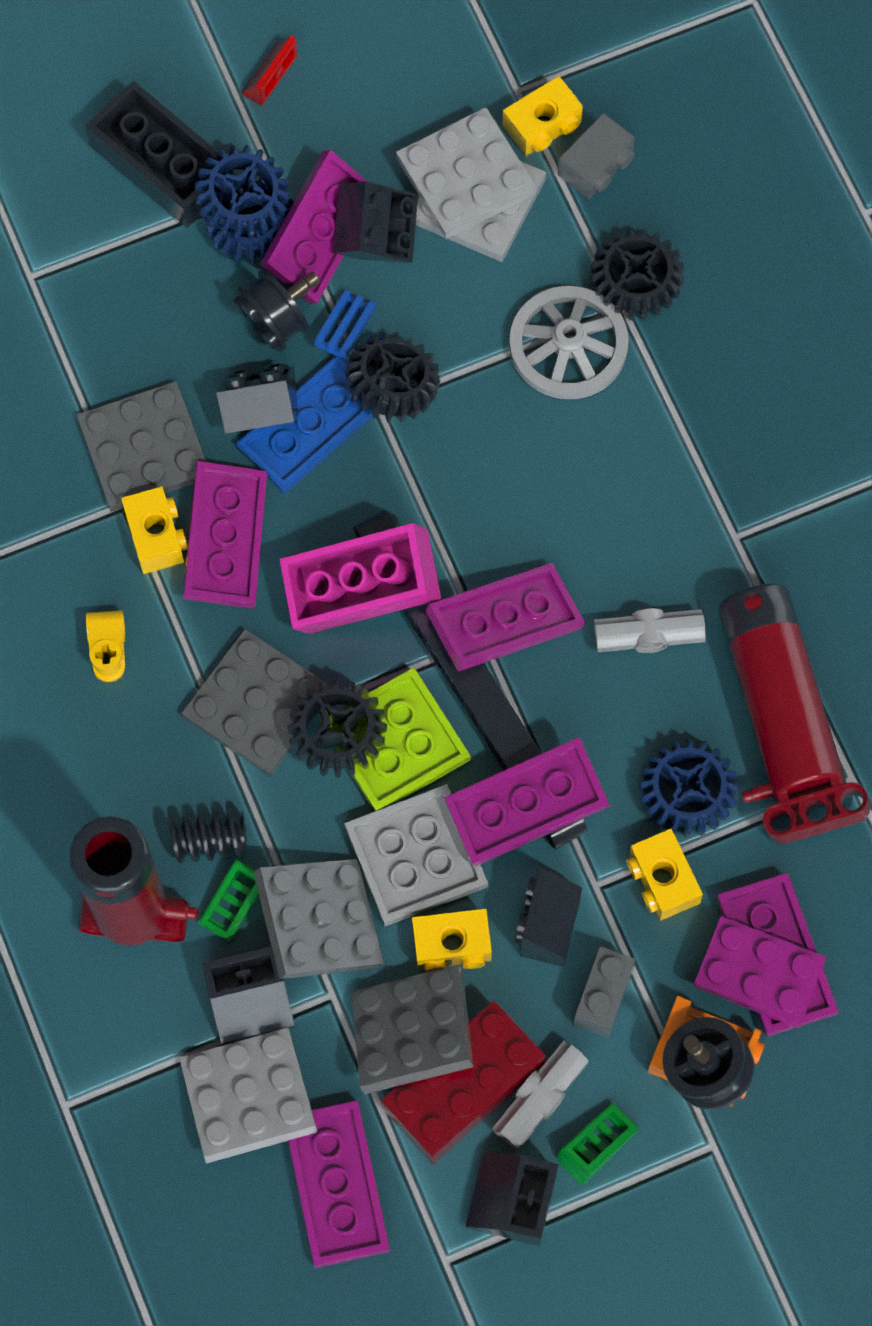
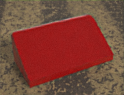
M290 35L274 45L243 89L242 95L259 105L266 102L298 56L296 38Z

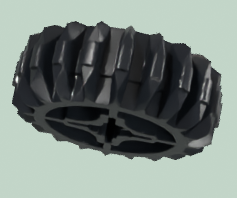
M630 228L625 238L616 232L613 239L614 242L605 239L602 245L603 250L597 249L594 257L595 261L591 263L590 271L593 274L591 276V285L596 287L595 294L596 296H604L603 304L605 306L612 303L615 306V313L619 314L622 311H626L629 320L633 319L634 313H640L641 318L645 320L648 317V311H651L658 317L661 314V306L669 309L672 306V299H677L680 295L679 287L683 286L684 276L681 274L684 271V264L678 261L680 254L678 250H671L672 243L670 239L660 243L658 232L652 238L647 237L645 228L640 232V235H634L633 230ZM614 264L619 268L618 272L621 274L620 281L617 284L614 283L609 274ZM657 265L661 267L665 275L661 285L656 281V276L653 274Z
M383 332L379 340L370 336L366 343L360 342L356 350L350 354L345 370V379H347L346 390L352 392V402H361V412L368 409L372 410L373 419L379 414L384 415L387 423L392 417H397L402 423L406 416L415 419L419 412L425 413L430 404L436 399L437 390L440 385V376H438L439 365L433 363V353H424V344L413 345L412 336L406 341L401 340L398 333L393 336V339L388 338ZM373 366L375 374L369 377L367 369ZM415 378L418 386L412 389L410 380Z
M336 679L333 683L334 688L327 689V684L322 681L319 683V693H316L311 688L306 690L309 701L303 698L296 700L299 710H292L290 712V719L294 723L288 725V733L294 735L290 739L291 747L299 748L296 752L298 760L308 758L306 763L308 769L312 770L320 764V775L325 776L329 768H334L335 777L339 778L342 774V768H348V773L353 776L356 774L355 764L358 763L362 768L367 769L369 762L366 756L373 759L379 757V751L376 747L385 745V738L380 734L387 732V724L381 721L385 718L384 709H376L379 704L377 697L367 699V688L363 687L355 693V683L352 680L344 689L341 688L340 680ZM340 704L347 705L350 707L343 711H338L333 709L330 705ZM318 712L323 725L316 731L317 735L310 739L307 734L308 726L311 719ZM365 718L368 724L367 732L363 740L357 745L352 731L359 726L358 722ZM330 721L333 725L339 724V727L342 724L344 726V734L342 732L336 733V729L333 733ZM331 746H338L345 752L332 753L324 750Z

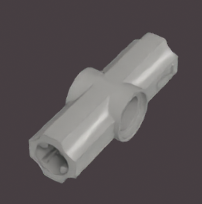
M648 608L638 610L631 616L594 619L597 652L635 649L639 653H655L666 649L670 645L705 642L706 639L702 609L664 613L661 609Z
M563 1041L551 1057L548 1058L539 1071L535 1070L524 1082L515 1096L516 1100L494 1125L492 1130L506 1144L518 1151L543 1119L546 1121L557 1109L566 1096L565 1091L587 1066L589 1060L573 1045Z

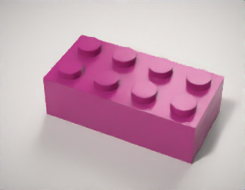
M414 523L280 559L292 629L307 634L441 600L428 529Z

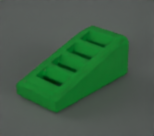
M236 859L198 923L226 941L231 942L260 897L254 876L256 869ZM240 874L255 882L252 889L237 880ZM231 887L247 895L246 900L243 902L230 894L229 890ZM223 899L240 909L237 915L220 905ZM215 912L232 921L229 928L212 918Z
M612 1102L560 1149L556 1159L575 1180L584 1185L638 1132L639 1127ZM607 1119L622 1132L620 1136L604 1123ZM596 1130L611 1143L609 1146L594 1133ZM585 1141L599 1153L597 1157L583 1144Z

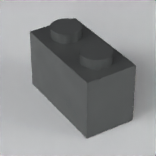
M603 113L559 158L558 176L587 199H590L597 191L601 193L608 187L612 181V175L619 168L625 169L630 164L635 155L633 152L635 137Z
M600 946L575 1014L574 1026L607 1038L610 1037L636 959Z

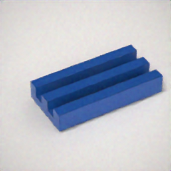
M344 290L315 338L314 347L346 360L374 314L376 302L371 300L369 303L363 302L364 297L357 295L354 298L351 296L350 291ZM347 306H350L330 342L327 343L326 340ZM358 310L362 311V315L342 348L337 347Z

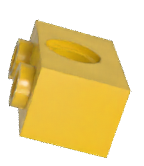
M560 76L504 109L502 127L526 157L534 151H543L551 144L552 140L560 135H568L575 131L582 122L583 106ZM546 116L551 118V120L540 121L537 118Z
M163 486L121 498L143 574L184 563L182 550L187 549L186 539L182 528L175 530L172 519L179 516L173 497L166 498ZM154 525L165 527L159 534L148 533L149 528Z
M672 829L631 845L630 858L626 860L627 866L634 880L640 878L646 890L642 892V897L650 913L656 911L661 921L701 903L703 893ZM663 869L671 874L672 880L667 883H660L654 879L652 874L656 870Z
M486 909L412 917L418 970L425 969L426 972L457 964H463L464 969H475L485 966V962L492 961ZM448 936H457L462 940L463 944L456 950H448L442 945V942Z

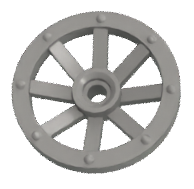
M560 286L538 293L521 307L511 326L509 345L515 369L528 385L550 397L579 399L600 392L616 379L626 361L628 331L621 313L617 314L614 312L615 306L612 303L605 306L603 304L604 296H596L595 291L587 288ZM563 302L575 303L569 319H564L553 304ZM586 306L593 308L603 316V318L584 324L580 322ZM543 310L555 327L528 325V322L535 314ZM612 328L616 348L587 335ZM565 334H573L574 337H573V338H567V337H565L564 335H565ZM522 337L551 339L528 356H525L522 347ZM585 348L611 360L607 367L598 375L595 374L584 352ZM555 352L558 357L552 379L550 380L538 373L533 366ZM575 358L585 381L562 383L568 359Z

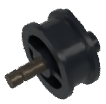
M266 269L260 270L258 272L259 279L246 289L242 287L235 289L236 298L232 300V303L243 317L248 315L255 326L252 328V331L263 345L268 344L273 350L277 349L282 352L287 348L285 342L298 332L306 334L310 331L309 324L295 301L310 291V288L312 289L320 283L318 276L313 271L287 291Z
M701 1017L688 1021L671 1035L665 1046L663 1069L666 1078L688 1103L697 1108L716 1110L733 1104L744 1095L753 1079L755 1065L751 1049L738 1032L721 1019Z

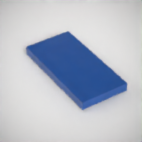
M333 357L296 390L298 416L295 422L251 429L235 443L236 448L258 470L267 471V479L284 495L373 417L372 410L370 409L361 412V402H352V392L346 390L347 379H345V370L348 362L343 358Z

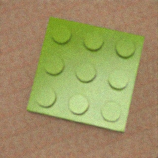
M414 667L368 693L367 699L377 697L379 704L376 709H384L385 718L381 721L387 724V732L380 734L385 738V745L376 747L379 751L377 759L366 756L369 762L367 769L362 768L358 763L355 764L356 774L353 775V778L374 812L400 802L471 760L467 749ZM345 706V707H343L342 709H340V710H338V711H343V710H345V709H348L350 706ZM365 718L358 722L359 726L352 731L357 745L363 740L367 732L368 724ZM330 721L333 733L336 729V733L342 732L344 734V726L342 724L339 727V724L333 725ZM334 746L338 753L345 752L341 747Z

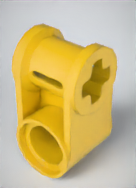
M123 610L86 613L89 656L94 674L103 682L111 683L117 681L125 672V623ZM105 658H110L109 664H105Z

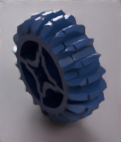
M234 145L231 146L229 156L221 149L217 151V160L210 157L206 160L205 165L207 169L201 168L199 170L198 177L201 180L195 184V190L200 193L196 196V204L204 205L200 211L201 216L208 217L212 215L209 221L211 228L219 223L222 224V235H226L228 229L235 230L234 237L236 239L240 238L242 231H246L250 239L254 238L255 228L263 235L267 233V224L272 226L278 224L279 218L277 215H284L286 207L283 203L289 200V194L284 191L288 188V180L280 179L284 173L283 168L276 167L272 169L275 159L272 156L263 160L262 149H258L256 155L249 154L250 147L248 145L244 146L243 153H238L237 148ZM232 170H245L237 176L227 173ZM256 175L265 182L270 196L264 194V190L256 185L254 181ZM248 181L246 189L247 192H245L244 195L241 196L239 201L236 203L238 195L237 192H239L241 188L244 187L245 183ZM214 188L221 190L220 194L229 200L230 206L228 210L218 201ZM251 208L255 210H258L259 208L261 209L260 211L253 214H239L243 209Z
M261 178L255 181L256 185L264 190V194L270 196L265 182ZM248 181L245 183L244 187L241 188L239 192H237L238 195L236 203L239 201L240 197L243 196L245 192H247L246 189ZM214 191L218 201L228 210L230 202L227 197L218 191ZM289 199L288 202L283 203L286 207L284 215H277L279 218L278 224L273 226L264 235L257 228H255L254 238L251 239L247 236L246 231H242L241 236L248 238L240 237L236 239L234 237L235 230L228 229V233L222 235V224L219 223L212 228L209 226L212 215L204 217V224L207 226L206 235L209 240H212L215 250L222 249V255L225 259L234 254L235 262L238 264L245 257L248 258L249 263L253 266L255 258L261 257L263 259L294 201ZM251 208L243 209L239 214L246 215V211L248 212V214H253L260 211L261 209L259 208L258 210H255Z
M691 738L687 739L685 748H681L677 740L673 741L671 745L672 752L666 747L661 746L658 750L659 757L651 755L648 758L650 767L642 769L641 776L646 780L639 782V790L646 793L641 796V804L651 805L647 810V816L651 818L660 815L657 826L662 828L667 822L670 823V829H672L674 835L677 833L678 827L684 828V836L686 838L691 836L692 828H696L698 834L703 836L706 833L705 824L711 829L716 830L719 828L718 818L727 821L730 813L726 808H735L737 801L732 796L738 794L739 790L738 785L731 783L736 780V771H726L731 763L729 758L718 761L717 759L721 751L719 748H715L711 753L706 752V741L700 744L699 749L693 748L694 742ZM695 764L696 767L691 770H682L676 765ZM708 772L713 776L718 786L719 794L716 800L710 796V791L703 784ZM661 776L668 781L667 785L674 791L669 804L663 799L659 790L658 782ZM697 779L695 789H690L681 796L682 787L693 784ZM689 805L696 806L700 810L705 808V810L695 813L681 812V809Z

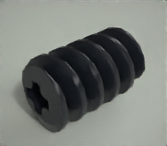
M244 811L241 813L239 822L235 821L231 812H227L225 822L221 823L217 814L214 813L209 825H206L202 815L197 816L195 826H191L188 817L183 816L180 827H177L173 818L170 817L172 852L179 863H184L187 852H189L194 862H198L202 851H204L208 861H213L216 850H219L223 860L229 858L231 848L234 849L238 858H243L247 847Z

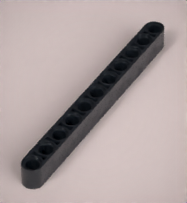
M384 509L353 526L356 537L359 538L396 528L397 525ZM433 602L403 609V613L503 771L542 754L485 663L459 672L457 671L426 613L428 605ZM581 819L547 834L545 837L556 850L586 833L588 829L584 819Z

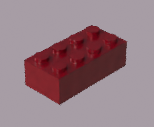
M495 1000L469 1022L473 1067L397 1086L381 1100L382 1110L432 1165L523 1085L535 1070L538 1071L545 1064L546 1055Z

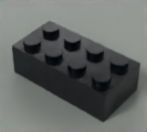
M131 82L85 126L89 144L179 222L189 228L201 216L200 211L204 206L196 204L195 201L196 196L200 194L195 190L196 182L201 180L198 177L199 170L201 168L207 169L205 164L209 157L217 160V150L136 82ZM233 170L227 172L230 175H234ZM214 188V191L221 192V190Z

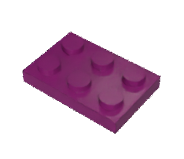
M721 916L693 987L799 1029L827 957Z

